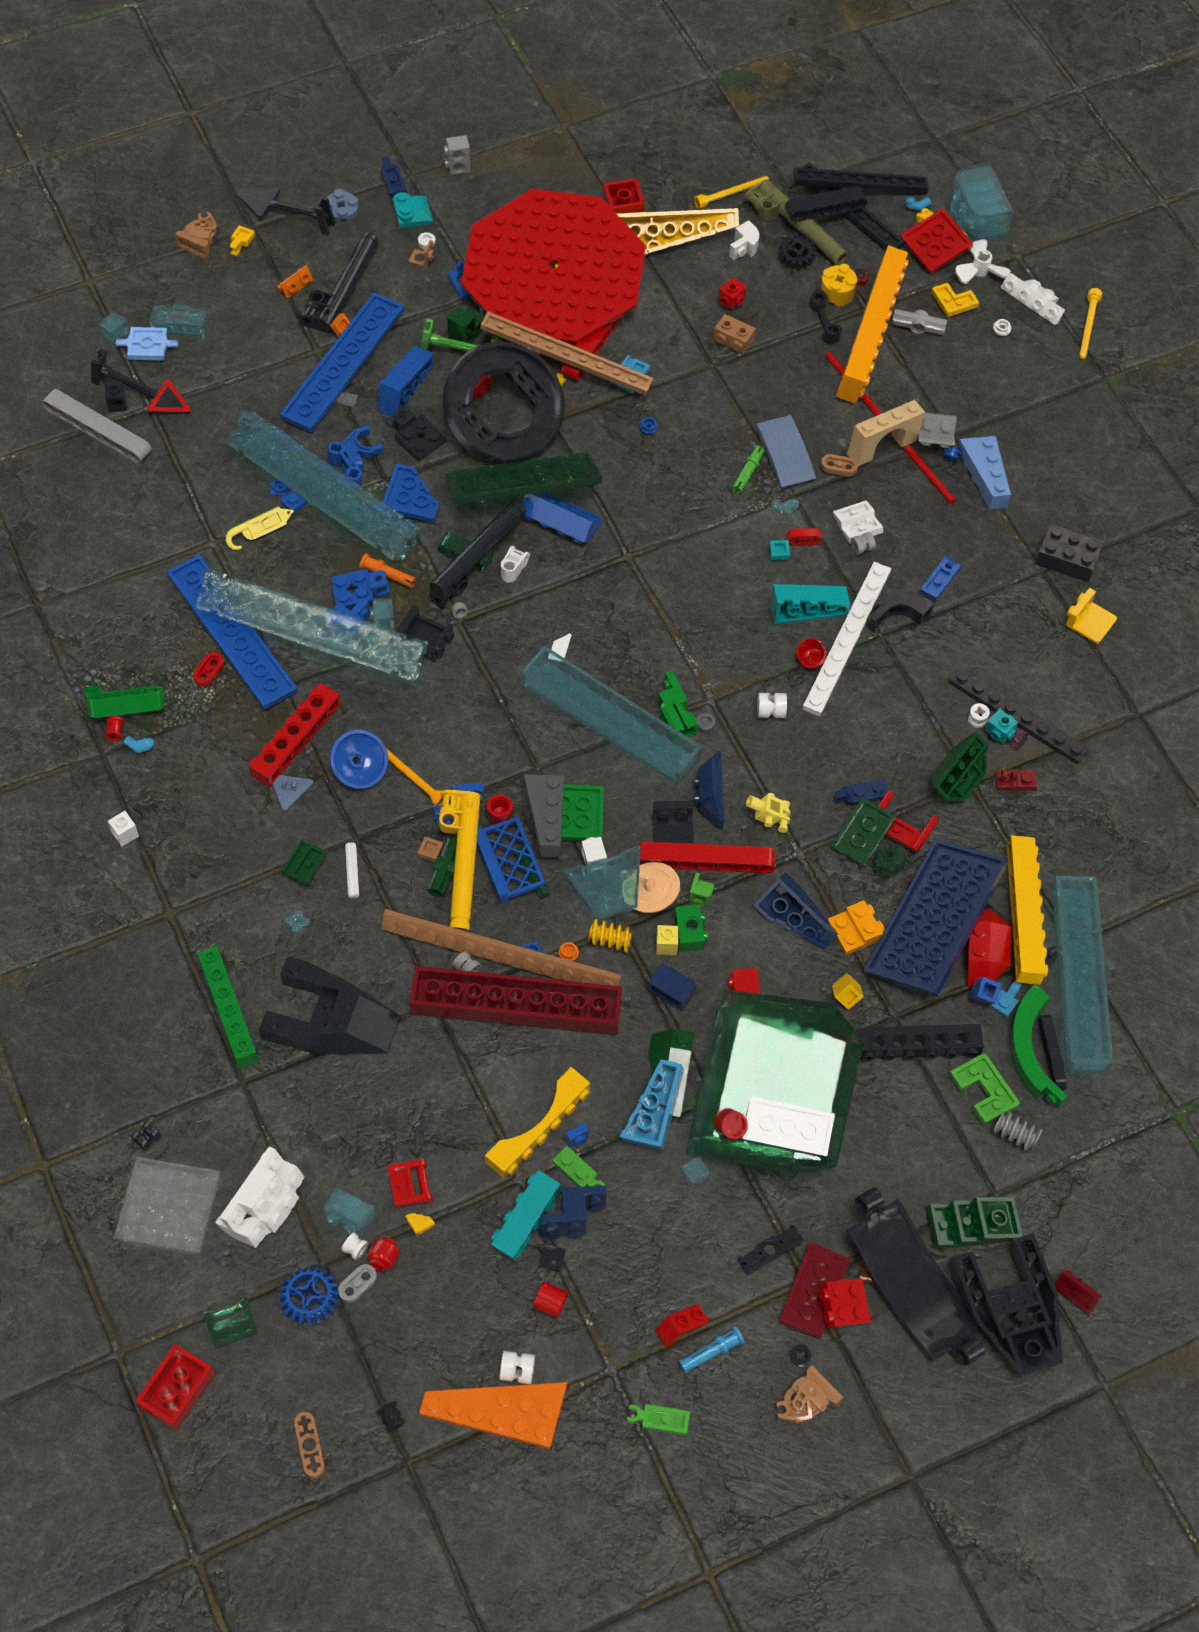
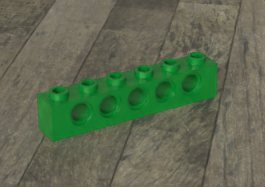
M215 946L198 952L201 968L238 1069L259 1063L255 1047L218 947Z

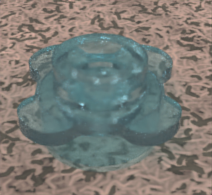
M301 910L295 911V914L285 919V923L290 925L294 933L303 931L310 923L309 919L303 916Z

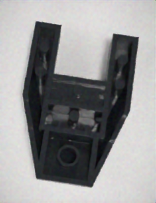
M287 956L280 974L282 985L320 996L310 1022L266 1011L259 1028L262 1040L320 1056L338 1053L339 1055H347L348 1053H388L400 1020L399 1014L350 982L307 961Z
M1034 1233L1013 1239L1009 1247L1022 1280L1020 1283L988 1292L973 1251L953 1256L948 1265L955 1285L974 1319L1020 1376L1063 1363L1058 1292Z

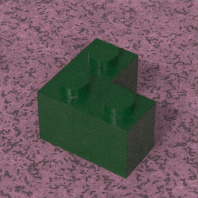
M457 306L447 316L448 339L472 344L483 332L480 327L485 315L470 307L464 310Z

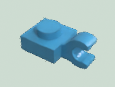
M1015 980L1008 992L1001 989L996 1004L990 1005L989 1008L1007 1019L1019 1002L1015 996L1020 991L1022 984L1017 983Z

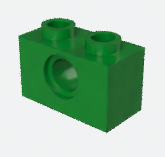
M700 905L675 907L674 917L675 924L678 926L679 952L704 950V943L708 942L707 930H703L702 924H705V914L700 911ZM692 926V927H695L696 929H695V930H690V929H688L687 927Z

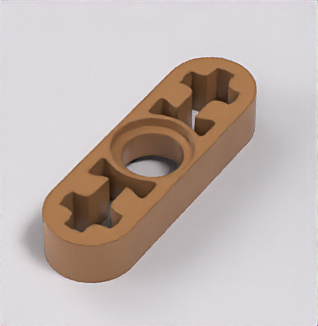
M301 1412L295 1417L294 1425L303 1468L307 1477L318 1479L324 1474L325 1465L315 1420L312 1414ZM306 1418L307 1422L311 1421L308 1424L309 1434H305L302 1425L299 1426L302 1423V1419ZM306 1440H314L316 1442L315 1449L312 1451L304 1450V1442ZM313 1456L316 1465H321L315 1473H313L312 1469L308 1470L311 1467L310 1457Z

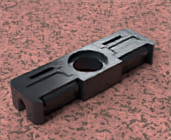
M791 1225L790 1229L777 1237L773 1235L756 1245V1249L743 1257L739 1255L738 1263L745 1274L750 1275L801 1245L803 1236L797 1233L798 1229L796 1226ZM767 1245H773L776 1247L777 1252L769 1255L765 1252L764 1248Z

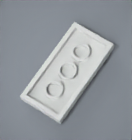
M750 1097L746 1117L748 1120V1130L742 1139L826 1157L835 1114Z

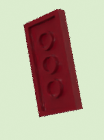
M810 1242L779 1323L820 1339L826 1323L823 1316V1302L819 1297V1285L826 1282L843 1280L851 1258Z

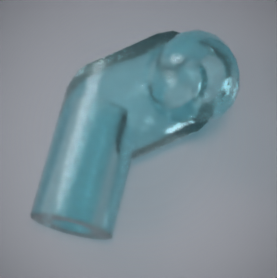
M793 498L782 503L774 499L771 508L788 514L799 507V501Z

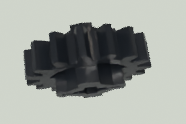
M794 235L792 239L788 236L787 241L782 240V243L779 244L778 257H781V262H786L785 266L792 265V269L795 266H798L799 269H801V266L807 268L808 263L812 264L813 260H815L816 247H813L814 242L809 243V238L804 240L802 235L799 238Z

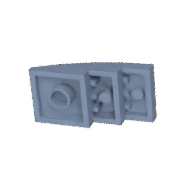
M791 415L756 424L763 448L765 449L766 458H769L773 474L776 473L780 489L816 479L807 450Z

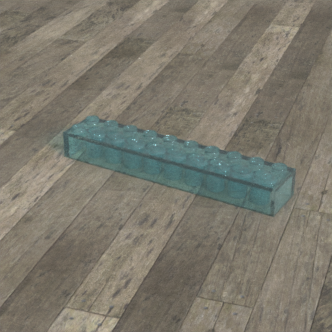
M546 646L521 671L522 685L676 785L680 784L701 759V745Z
M1056 876L1052 885L1066 1071L1071 1073H1109L1113 1065L1097 877Z

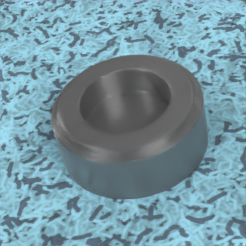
M702 713L697 716L698 731L709 733L714 729L715 718L711 714Z

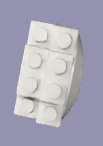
M268 1147L215 1223L231 1237L256 1248L265 1235L271 1232L275 1233L290 1214L299 1199L296 1189L301 1185L305 1178L297 1166L284 1161L276 1149ZM246 1214H249V1215L252 1216V1217H250V1218L244 1219V1217L246 1216Z

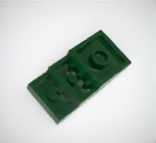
M976 1197L973 1200H954L950 1204H929L927 1206L935 1248L995 1244L1013 1241V1239L1023 1236L1014 1197Z

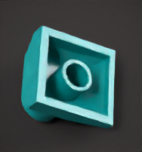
M400 192L392 199L399 229L433 223L426 195L409 196L407 193Z

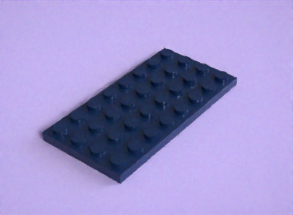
M935 839L863 970L865 974L938 997L1008 865L1007 859Z

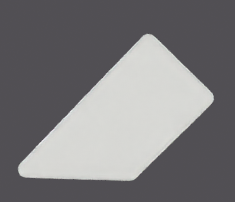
M571 634L553 642L550 657L564 660Z

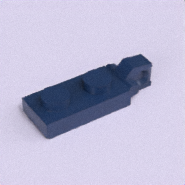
M388 156L382 157L383 167H380L390 197L394 198L400 192L407 193L406 185L397 164L392 165Z
M885 778L847 785L842 790L835 791L834 800L836 804L847 802L851 806L857 805L862 797L870 802L881 801L889 789Z

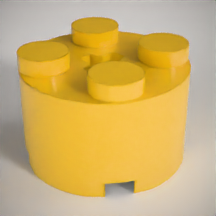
M847 264L825 269L820 290L827 294V303H834L835 306H845L851 303L856 291L857 276Z

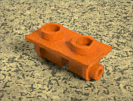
M308 266L299 268L288 279L278 283L277 290L280 293L284 292L286 299L313 281Z

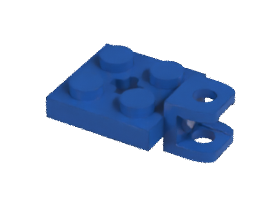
M367 568L331 577L335 604L339 603L347 609H353L362 598L369 601L370 605L375 603V598L390 594L389 582L386 579L385 571L380 570L369 573ZM353 587L357 588L354 590V593H351V591H349V589Z

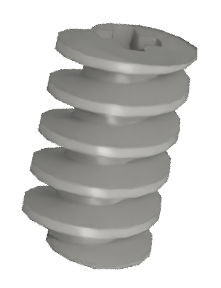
M1003 1112L993 1133L997 1134L1002 1130V1138L1009 1134V1142L1017 1139L1016 1146L1019 1147L1024 1143L1025 1151L1029 1148L1033 1150L1043 1130L1040 1129L1035 1133V1125L1027 1128L1028 1121L1025 1120L1022 1124H1019V1116L1012 1120V1112H1009L1006 1116Z

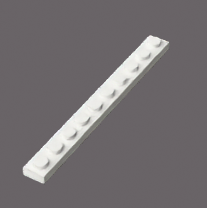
M876 562L873 563L803 705V710L821 717L868 620V616L874 608L875 601L878 599L891 573V568Z

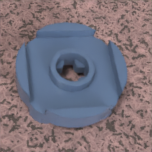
M336 189L334 193L327 196L336 222H341V219L348 221L357 215L358 199L353 194L344 192L342 189Z

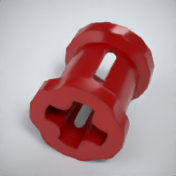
M119 716L107 717L106 723L108 727L104 733V738L109 741H120L122 739V734L120 733L121 726L124 725V719Z

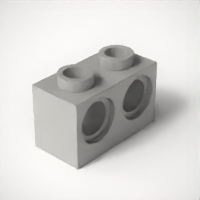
M467 136L446 138V146H444V153L447 158H444L445 168H449L450 175L470 172V146Z

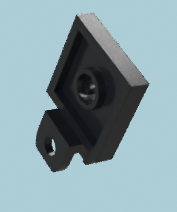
M401 407L393 413L394 420L392 421V426L397 431L394 438L420 462L446 443V438L423 414L415 419L416 416L408 408ZM418 435L424 436V440H422V439L417 440V436H418Z

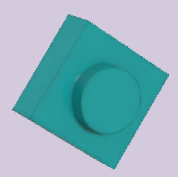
M789 540L770 541L771 560L790 559Z

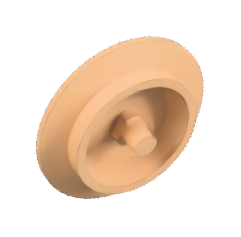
M658 862L645 863L634 868L626 876L622 886V894L625 902L632 909L643 913H654L667 908L676 900L680 891V880L674 869L666 864Z

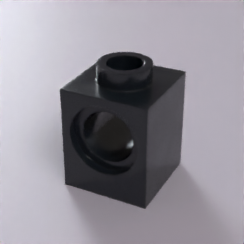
M105 384V399L108 412L127 411L124 384Z

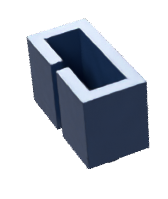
M661 964L648 981L647 991L662 1000L668 995L669 998L666 1002L682 1012L694 996L696 984L691 978L677 973L673 967Z

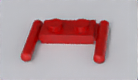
M887 791L878 806L885 810L894 797V792ZM932 816L923 831L919 832L920 830L896 817L886 836L918 853L938 823L939 818Z

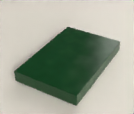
M862 797L835 838L831 848L865 868L896 820V816Z

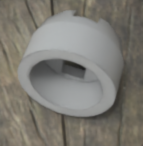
M455 602L452 605L451 609L455 618L460 619L467 615L468 609L464 603Z

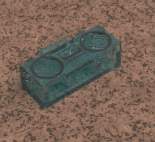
M173 304V307L166 305L153 306L150 318L151 328H167V334L204 338L209 322L207 310L201 308L192 309L190 305Z

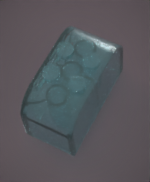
M990 163L961 168L956 173L950 200L951 211L956 215L957 224L961 226L967 237L975 241L1008 236L1013 210Z

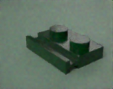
M300 840L282 869V875H286L290 879L308 887L326 858L327 851Z

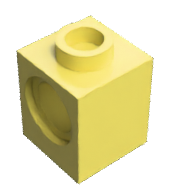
M658 925L656 955H677L678 926Z

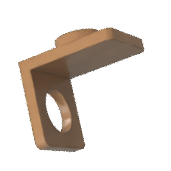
M429 241L424 251L415 249L409 259V263L427 268L435 256L433 241ZM418 255L424 256V260L416 261L415 257Z

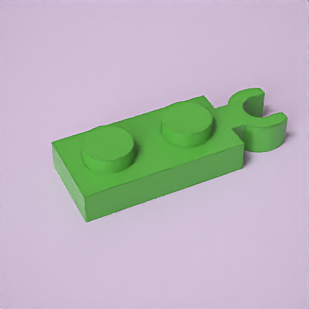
M568 1146L552 1159V1164L577 1187L606 1186L604 1182L595 1180L598 1174Z
M645 1404V1410H641L636 1405H629V1411H634L637 1416L634 1418L627 1417V1423L636 1424L643 1422L642 1429L687 1436L690 1411Z

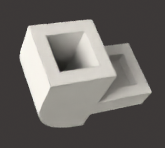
M750 221L735 228V242L730 244L729 256L735 260L746 253L752 257L757 252L759 231Z

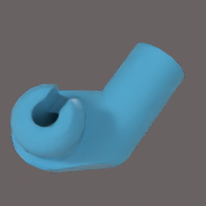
M914 197L906 199V207L911 210L921 211L923 208L931 205V200L928 197L919 202H916Z
M128 736L124 740V744L137 753L148 751L155 744L152 738L136 741L131 736Z

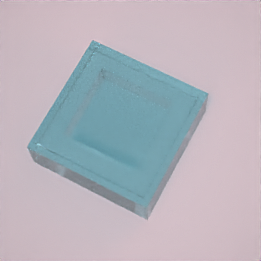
M700 1157L681 1167V1171L692 1187L711 1175Z

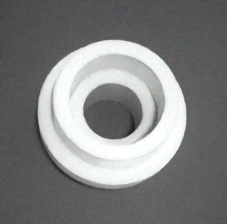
M1000 319L994 324L993 330L997 335L1006 336L1011 331V325L1009 321Z

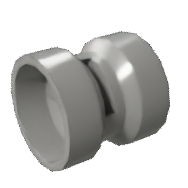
M871 532L863 533L860 537L855 536L851 538V546L856 555L863 554L865 550L871 551L876 548L875 539Z
M464 951L455 958L452 967L456 970L478 972L481 964L476 960H472L470 954Z

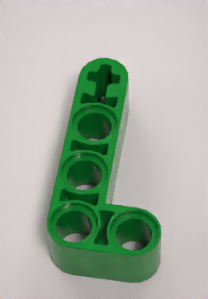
M99 686L84 688L85 709L88 716L92 718L157 711L165 707L164 691L161 686L103 692Z

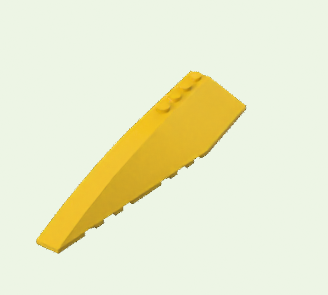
M738 208L617 214L646 245L645 255L739 226Z

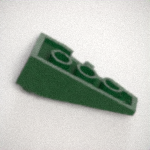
M679 1029L653 1033L649 1049V1059L652 1075L661 1059L682 1064L684 1067L672 1115L673 1118L680 1119L694 1032Z

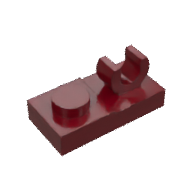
M997 770V791H1036L1038 787L1036 770Z
M1065 1269L1055 1283L1056 1290L1087 1314H1090L1102 1296L1085 1282L1083 1283L1082 1278L1078 1279L1072 1274L1071 1270Z

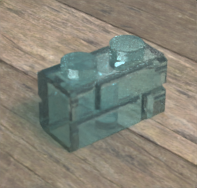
M339 1188L335 1189L324 1207L326 1219L336 1225L339 1222L345 1225V1229L348 1232H358L362 1235L376 1214L374 1206Z

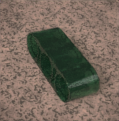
M447 532L437 546V549L442 555L454 560L471 541L455 533ZM489 550L472 569L483 572L493 559V553Z

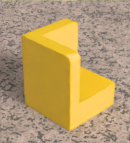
M848 973L832 985L834 997L848 1010L864 997L860 984Z

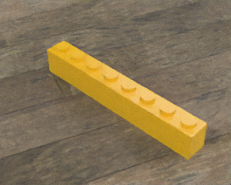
M1011 835L1006 850L1016 982L1041 985L1044 977L1048 975V965H1045L1047 949L1043 945L1045 930H1042L1044 914L1041 913L1042 896H1039L1041 879H1038L1040 864L1036 859L1038 856V846H1035V838Z

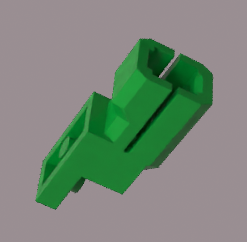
M667 671L663 681L665 690L658 694V704L661 710L660 716L672 740L679 741L684 739V735L688 738L697 734L699 725L693 713L687 711L688 700L673 671Z

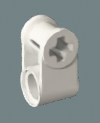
M511 546L501 561V579L508 583L515 581L528 563L530 553H524L517 550L515 546Z

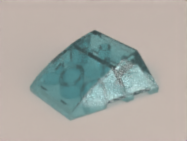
M640 845L623 850L620 855L586 866L580 864L563 870L599 920L638 908Z

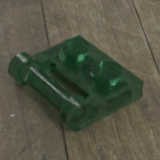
M246 1297L240 1298L238 1302L212 1311L210 1309L203 1311L215 1349L258 1334ZM242 1309L244 1311L243 1314L231 1317L229 1319L217 1323H214L213 1321L216 1318L240 1311Z

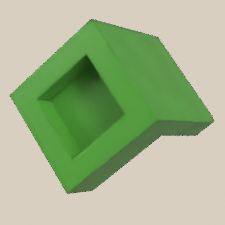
M696 872L690 890L689 902L709 906L714 884L699 880L700 873Z

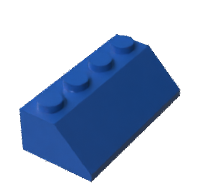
M541 489L527 491L522 502L526 508L524 518L531 521L535 519L540 522L541 526L546 528L552 527L556 529L558 534L563 536L569 535L573 537L572 540L578 543L590 541L604 520L602 517Z

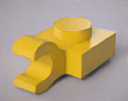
M239 225L231 236L232 243L230 248L233 249L230 254L238 256L241 247H247L253 240L255 231Z

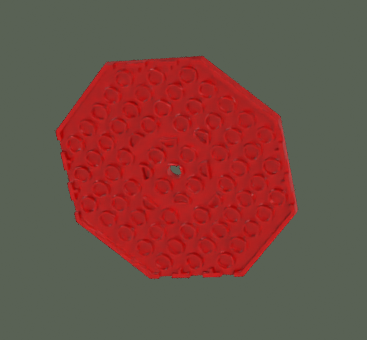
M531 189L472 225L461 287L468 291L472 299L480 308L484 309L486 314L491 312L565 343L577 345L588 335L592 336L600 331L604 325L609 322L613 323L621 318L628 310L632 311L637 308L646 245L602 197ZM556 262L558 267L551 268L550 265Z

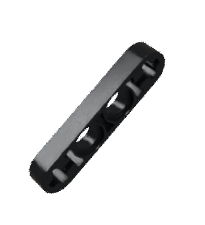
M1050 1014L1040 1015L1038 1025L1050 1078L1054 1084L1064 1091L1067 1089V1080L1053 1019Z

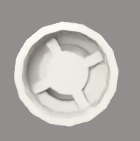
M758 693V718H769L771 715L774 718H786V693H775L773 696L770 693Z
M504 1351L500 1380L512 1382L514 1379H517L518 1383L531 1384L535 1355L523 1353L521 1356H518L516 1352Z

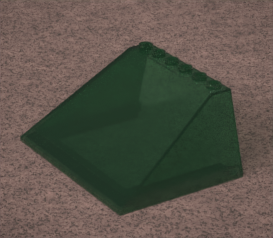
M723 990L686 1154L796 1174L837 1167L864 1042L834 1003ZM750 1097H756L833 1113L835 1116L828 1153L825 1157L743 1140V1137L730 1139L716 1130L714 1125L716 1113L722 1109L731 1108L747 1117Z

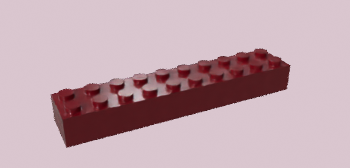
M415 966L410 1011L411 1014L618 1035L622 987Z

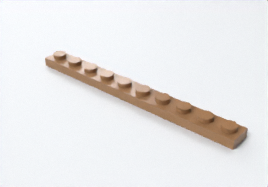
M487 312L481 323L480 329L524 347H530L541 354L643 395H647L653 383L652 377L491 312Z

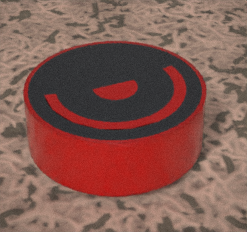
M863 268L855 269L857 285L867 284L869 272Z

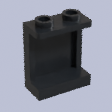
M415 606L411 607L394 632L395 645L434 663L438 657L443 655L447 643H450L454 638L452 624L449 623L445 627L420 615L419 608Z

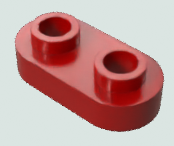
M211 652L201 661L193 673L194 681L198 686H209L223 669L224 660L221 654Z

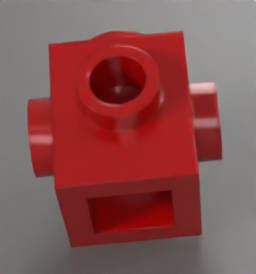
M732 278L720 287L719 302L733 310L737 305L740 306L746 298L747 286Z

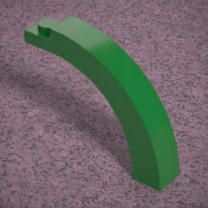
M1034 984L1022 999L1012 1023L1010 1033L1011 1056L1018 1076L1036 1100L1043 1095L1050 1105H1054L1059 1109L1064 1104L1067 1095L1041 1069L1032 1047L1033 1023L1039 1013L1048 1005L1051 998L1038 985Z

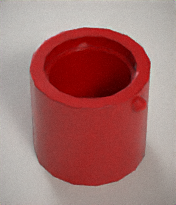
M503 794L494 795L485 804L487 807V820L490 825L513 818V803L508 796Z
M725 1108L716 1113L714 1125L720 1134L730 1139H739L746 1134L748 1120L742 1113L731 1108Z
M544 1281L537 1293L533 1308L559 1318L567 1301L569 1291Z

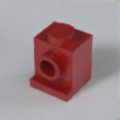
M485 375L476 382L472 399L477 400L487 390L490 391L492 389L491 376Z

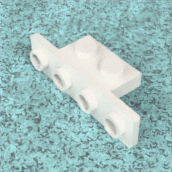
M1009 273L1001 288L1052 324L1057 325L1065 310L1056 304L1059 298L1054 295L1055 293L1040 286L1041 283L1032 279L1023 282L1012 273Z

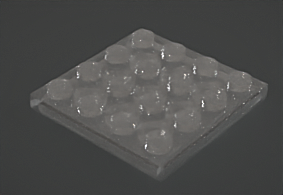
M136 1157L114 1235L115 1241L200 1256L222 1175L221 1171Z

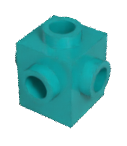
M999 709L987 721L984 731L990 734L994 740L1004 744L1008 739L1011 740L1016 735L1018 722L1013 716Z

